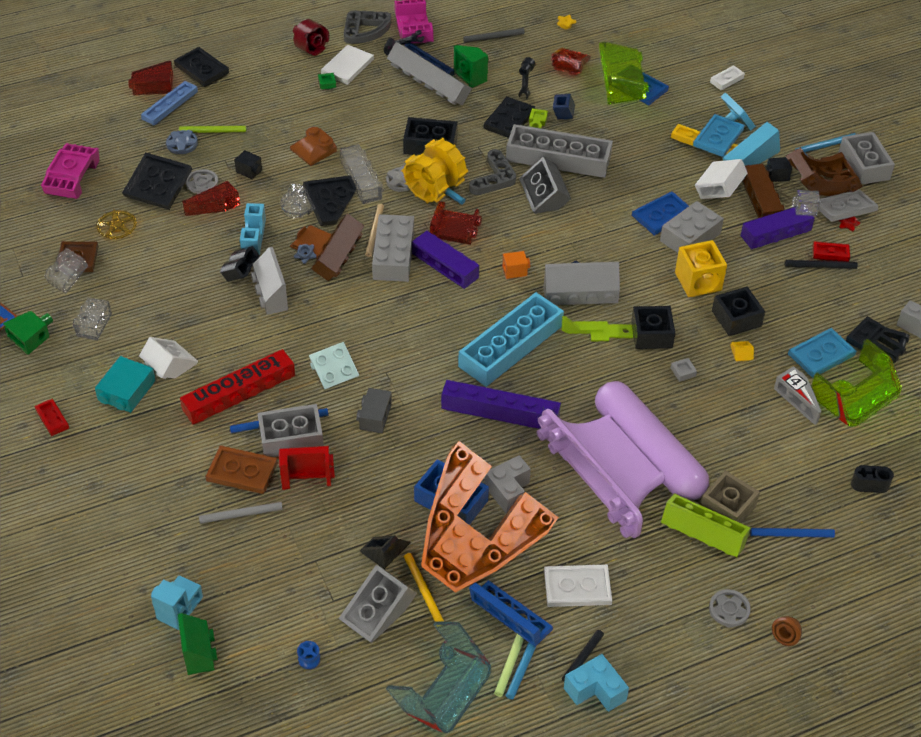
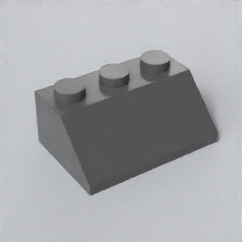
M544 156L519 178L532 211L535 214L559 210L571 200L557 165Z

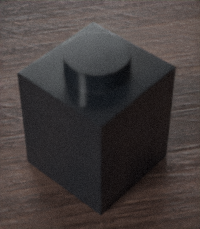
M246 150L234 159L236 173L253 180L262 171L261 157Z
M786 157L768 158L765 169L769 172L770 180L772 182L790 181L792 166Z

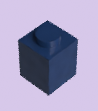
M556 94L554 96L553 110L557 120L573 119L575 104L571 94Z

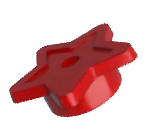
M855 216L839 220L841 223L840 229L847 228L852 232L855 230V226L860 225Z

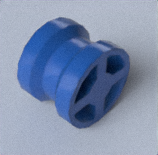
M305 641L297 648L298 662L304 669H313L320 663V650L315 642Z

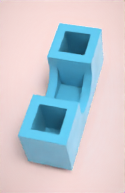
M247 203L244 214L245 228L241 230L240 247L242 249L253 246L260 255L266 222L264 204Z

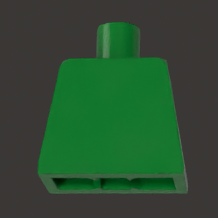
M28 311L4 322L3 325L7 337L29 355L49 338L47 326L53 323V319L48 313L38 317L32 311Z

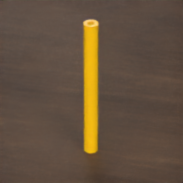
M405 554L404 559L436 625L443 624L442 615L412 554Z

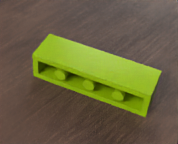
M674 494L667 501L661 523L669 528L676 529L691 538L698 539L708 546L715 547L735 557H738L744 549L751 529L677 494Z

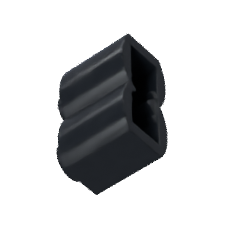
M253 246L235 250L231 254L229 261L223 264L220 273L227 282L245 278L260 255Z

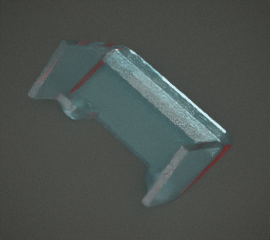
M435 621L433 625L445 639L439 650L440 659L445 667L423 697L416 693L412 687L388 685L386 690L407 715L437 732L449 733L454 729L491 674V665L459 622Z

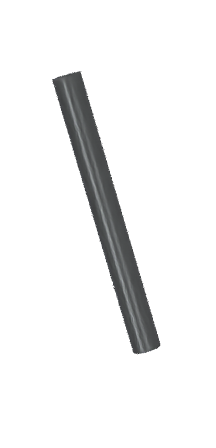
M524 28L463 36V41L466 43L522 35L525 32Z

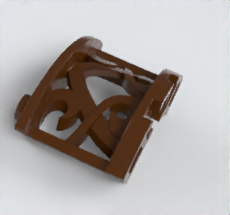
M800 147L786 155L789 163L800 172L802 184L815 194L834 196L846 192H855L862 188L859 177L842 152L833 156L822 157L819 160L806 154ZM820 175H823V176H825V177L832 178V179H831V180H828V179H825V178L821 177Z

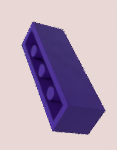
M800 205L743 223L740 236L752 250L812 231L815 217L804 205Z
M427 230L412 241V254L463 289L479 278V265L475 261H472Z

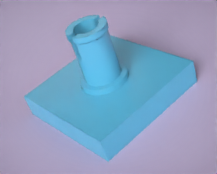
M725 92L721 98L731 111L725 118L733 121L738 119L751 131L756 126L747 113Z

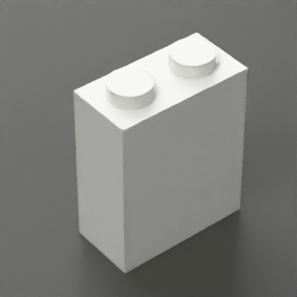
M742 159L712 162L695 184L700 199L730 197L747 175Z

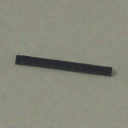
M785 260L784 263L785 267L857 269L858 267L857 262Z

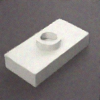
M733 65L711 77L710 83L723 90L742 80L745 73Z

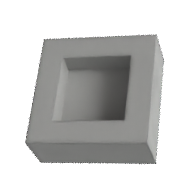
M689 358L671 363L670 368L678 381L695 377L697 374V370Z

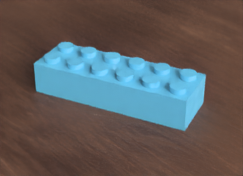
M535 292L461 349L458 356V367L487 387L559 330L564 311Z

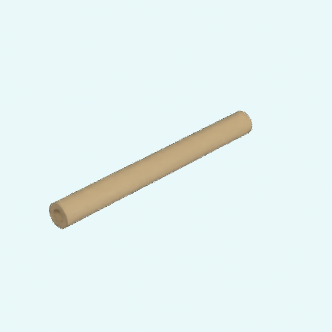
M383 204L377 205L365 253L367 257H372L378 217L379 214H383Z

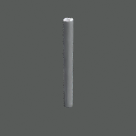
M282 502L200 515L199 521L202 524L283 510Z

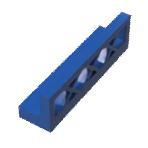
M489 580L482 587L476 582L469 587L473 602L536 647L553 630L552 625ZM490 589L491 591H493V592L495 593V596L492 595V594H491L490 592H488L487 590ZM503 602H508V603H510V604H511V608H510L508 605H506L505 603H503ZM520 614H525L527 616V619L521 616ZM537 625H540L544 629L540 632V629L537 627Z

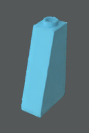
M766 122L725 155L723 161L742 159L744 166L762 163L780 152L779 130Z

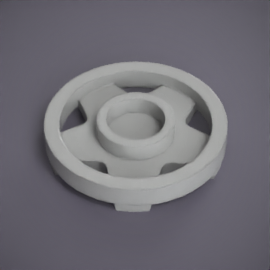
M404 166L388 171L386 183L390 189L398 192L410 190L408 185L405 184L404 174L401 171Z
M196 170L188 176L186 186L191 192L204 195V193L211 192L218 187V177L211 170Z
M730 589L721 590L715 593L710 600L709 612L711 617L728 628L742 625L750 615V603L738 591ZM725 595H732L733 597L727 598ZM716 600L718 605L713 607V603ZM742 602L745 604L746 609L741 607Z

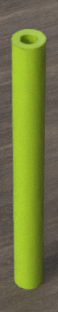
M179 126V131L191 130L193 133L246 132V126Z

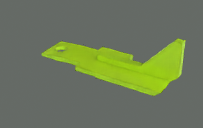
M562 316L561 330L567 334H590L591 342L609 341V338H633L632 325L608 324L607 321H572L567 316Z

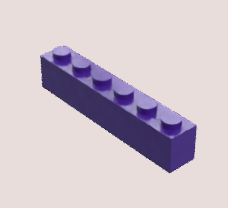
M446 380L441 394V409L541 429L538 418L542 416V412L546 409L552 410L560 418L561 402Z

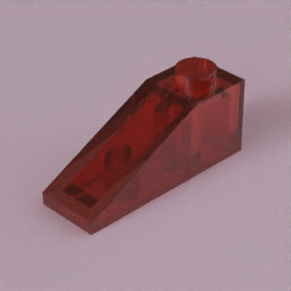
M225 181L182 201L184 214L192 216L226 212L239 206L240 200L239 192L229 181Z

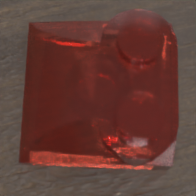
M561 47L552 53L551 65L555 70L569 71V74L578 75V73L582 72L583 66L590 60L591 56Z

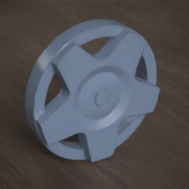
M191 130L173 131L168 136L166 145L167 149L174 154H187L197 147L198 140Z

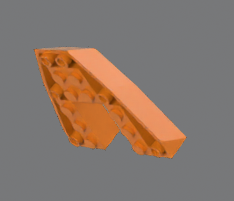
M460 441L452 446L443 468L428 518L421 562L422 568L455 593L506 565L547 535L559 518L525 492L516 499L489 539L467 524L457 515L492 466Z

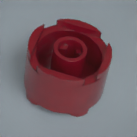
M306 19L293 28V41L297 48L314 56L321 54L326 47L324 46L326 42H329L330 37L326 27L311 19Z

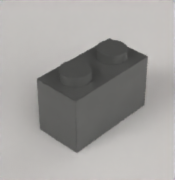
M368 388L367 394L362 397V409L358 410L356 421H359L360 430L383 434L392 405L391 391Z

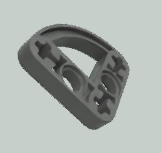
M357 10L348 12L344 28V41L348 44H360L380 38L391 26V14L388 12ZM360 25L378 26L371 31L359 33Z

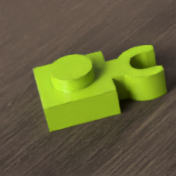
M532 108L529 117V127L542 129V126L546 124L548 111Z

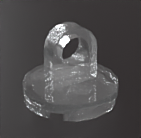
M292 184L287 193L281 198V210L289 217L301 218L307 213L308 215L311 214L313 211L306 196L305 188L299 184Z

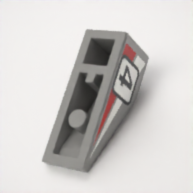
M793 366L777 376L774 390L816 425L821 414L820 406L808 378Z

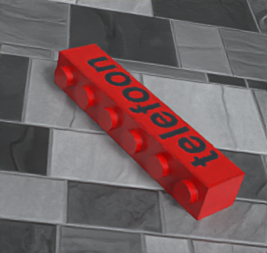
M281 349L181 396L182 410L193 425L204 421L231 406L237 405L296 376L294 362Z

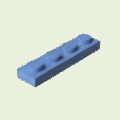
M184 81L141 114L142 120L153 126L196 94L198 92L197 86Z

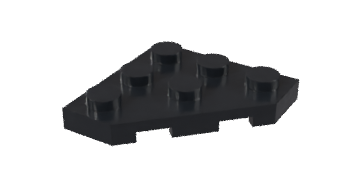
M351 175L305 181L302 185L320 226L337 224L357 189Z

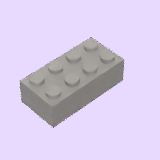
M379 214L372 261L373 280L409 282L412 241L414 239V216Z

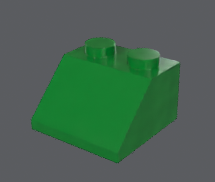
M455 45L454 73L471 88L487 82L488 55L479 47Z
M179 613L178 622L182 653L188 675L215 670L214 661H218L216 647H211V642H215L213 628H208L206 620Z

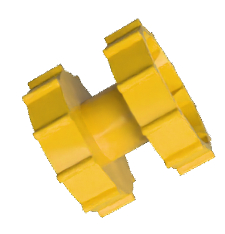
M444 138L430 141L425 145L424 153L417 156L413 154L405 160L406 164L401 170L404 174L405 184L415 194L414 196L426 201L427 204L433 201L436 203L445 197L446 189L449 186L457 187L465 181L466 173L469 172L466 168L465 157L462 156L455 144L453 145L445 141Z

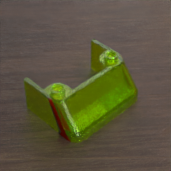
M868 339L864 341L858 361L870 369L873 374L853 386L845 380H838L831 384L817 372L811 385L817 401L844 424L851 427L860 425L897 399L902 390L892 358Z

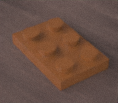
M220 445L205 477L207 482L264 494L278 462L275 457Z

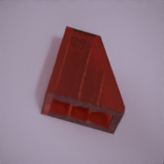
M165 61L132 72L128 84L129 89L133 91V95L168 94L173 89L172 62Z

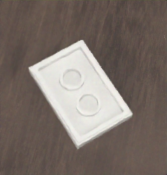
M347 45L321 69V74L334 72L335 80L348 85L374 60V55Z
M608 565L544 567L547 607L612 605Z

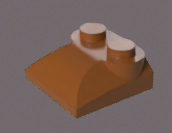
M311 127L306 130V136L290 146V150L312 166L337 152V146L333 139L318 127Z

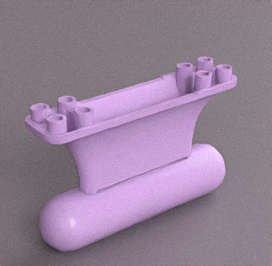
M607 382L599 388L595 396V405L598 412L603 416L602 418L586 423H569L561 420L550 409L544 410L542 416L538 418V423L541 426V429L537 430L539 439L541 441L547 439L550 442L548 444L550 452L552 454L558 452L565 461L567 460L609 509L607 515L610 522L613 524L616 522L620 523L622 526L620 527V532L624 538L640 536L643 517L639 507L644 498L659 485L664 484L673 495L677 494L690 501L700 499L709 487V476L704 467L635 393L622 382Z

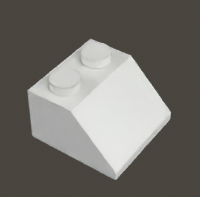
M149 337L139 355L145 361L144 364L152 367L156 374L163 379L177 378L198 363V360L176 341Z

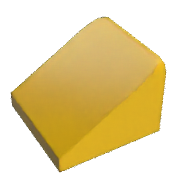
M749 341L730 343L735 361L754 359V347Z

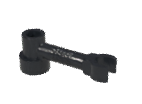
M417 30L411 36L396 41L393 38H389L384 45V53L389 55L396 42L401 45L410 42H422L424 36H417L421 34L422 30Z
M526 57L523 60L519 69V73L522 75V88L518 96L520 98L524 93L526 100L531 94L528 88L529 73L536 66L534 59Z

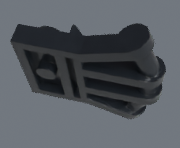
M867 316L847 336L846 342L861 350L862 354L866 353L874 362L876 369L879 370L889 364V356L892 358L893 363L898 361L899 356L906 352L905 347L906 343L909 342L910 336L907 333L889 329ZM877 352H879L880 354H882V355H884V356H886V357L881 358V357L877 354Z

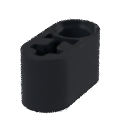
M860 465L854 471L851 487L858 492L885 493L890 488L894 473L885 466Z

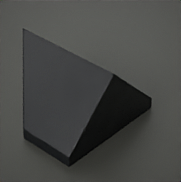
M396 535L373 537L360 552L383 569H386L411 542L398 539Z

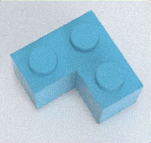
M180 575L171 583L163 579L160 585L156 586L151 593L157 620L179 630L178 614L190 615L203 598L201 585Z
M603 654L566 674L564 681V690L576 705L596 695L609 712L627 701L629 687Z

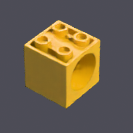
M711 240L679 247L675 274L688 298L722 291L727 264L715 242Z

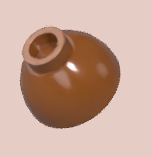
M782 616L773 622L772 633L774 638L782 645L794 646L801 639L802 628L797 619L790 616Z

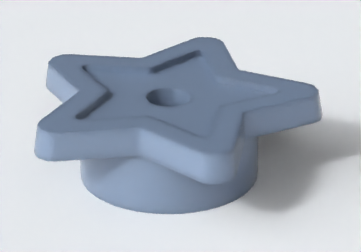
M299 245L294 258L301 259L303 264H306L309 259L316 258L317 255L313 252L314 245Z

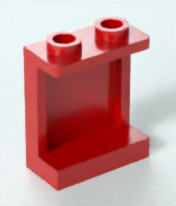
M329 446L279 449L282 490L290 489L291 479L326 478L327 486H331V479H335L334 458L333 454H329Z

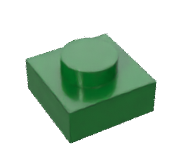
M334 72L318 74L320 89L336 88Z

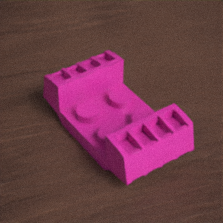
M394 1V11L400 39L411 36L417 30H422L421 34L417 35L418 37L424 36L422 42H434L432 22L429 23L426 14V1Z
M66 143L62 149H59L46 170V176L41 184L44 193L78 199L82 193L80 181L88 168L96 169L99 163V149Z

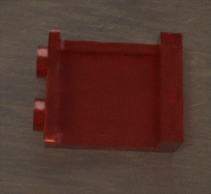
M439 201L430 223V233L442 240L471 245L473 238L477 237V226H480L482 222V216H479L480 209H476L474 215L446 210V202Z

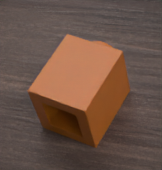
M524 251L503 254L502 267L506 279L527 276L530 260L526 258Z

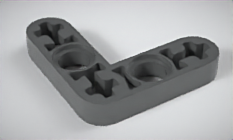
M492 149L487 155V161L494 174L471 180L469 191L473 195H482L515 185L516 173L500 150ZM494 181V182H497V183H496V184H490L489 182Z

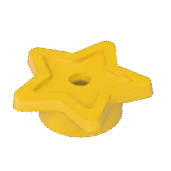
M571 15L565 17L558 16L559 22L557 25L563 29H569L572 27V24L576 23V20L571 19Z

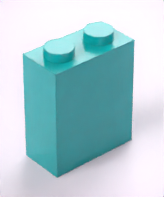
M120 356L95 387L98 401L131 413L156 381L154 369Z

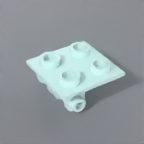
M344 342L309 355L311 360L310 366L312 370H316L324 389L359 376Z

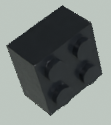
M748 286L716 295L712 307L713 314L728 336L762 327L766 312Z
M633 306L631 324L635 349L673 348L676 333L671 306Z

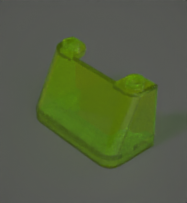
M599 42L608 105L646 99V92H649L648 82H644L641 61H643L642 52L627 46Z

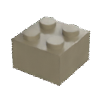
M725 470L702 495L700 505L742 523L756 507L760 492Z

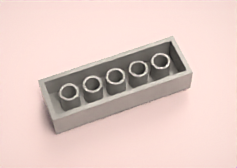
M514 124L506 146V159L509 162L533 166L544 156L556 164L558 170L605 178L611 158L613 141Z

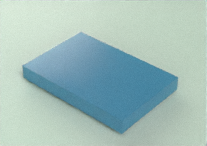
M714 114L693 141V146L724 157L743 132L745 125Z
M830 328L789 349L788 355L814 378L854 357L857 351L836 331Z

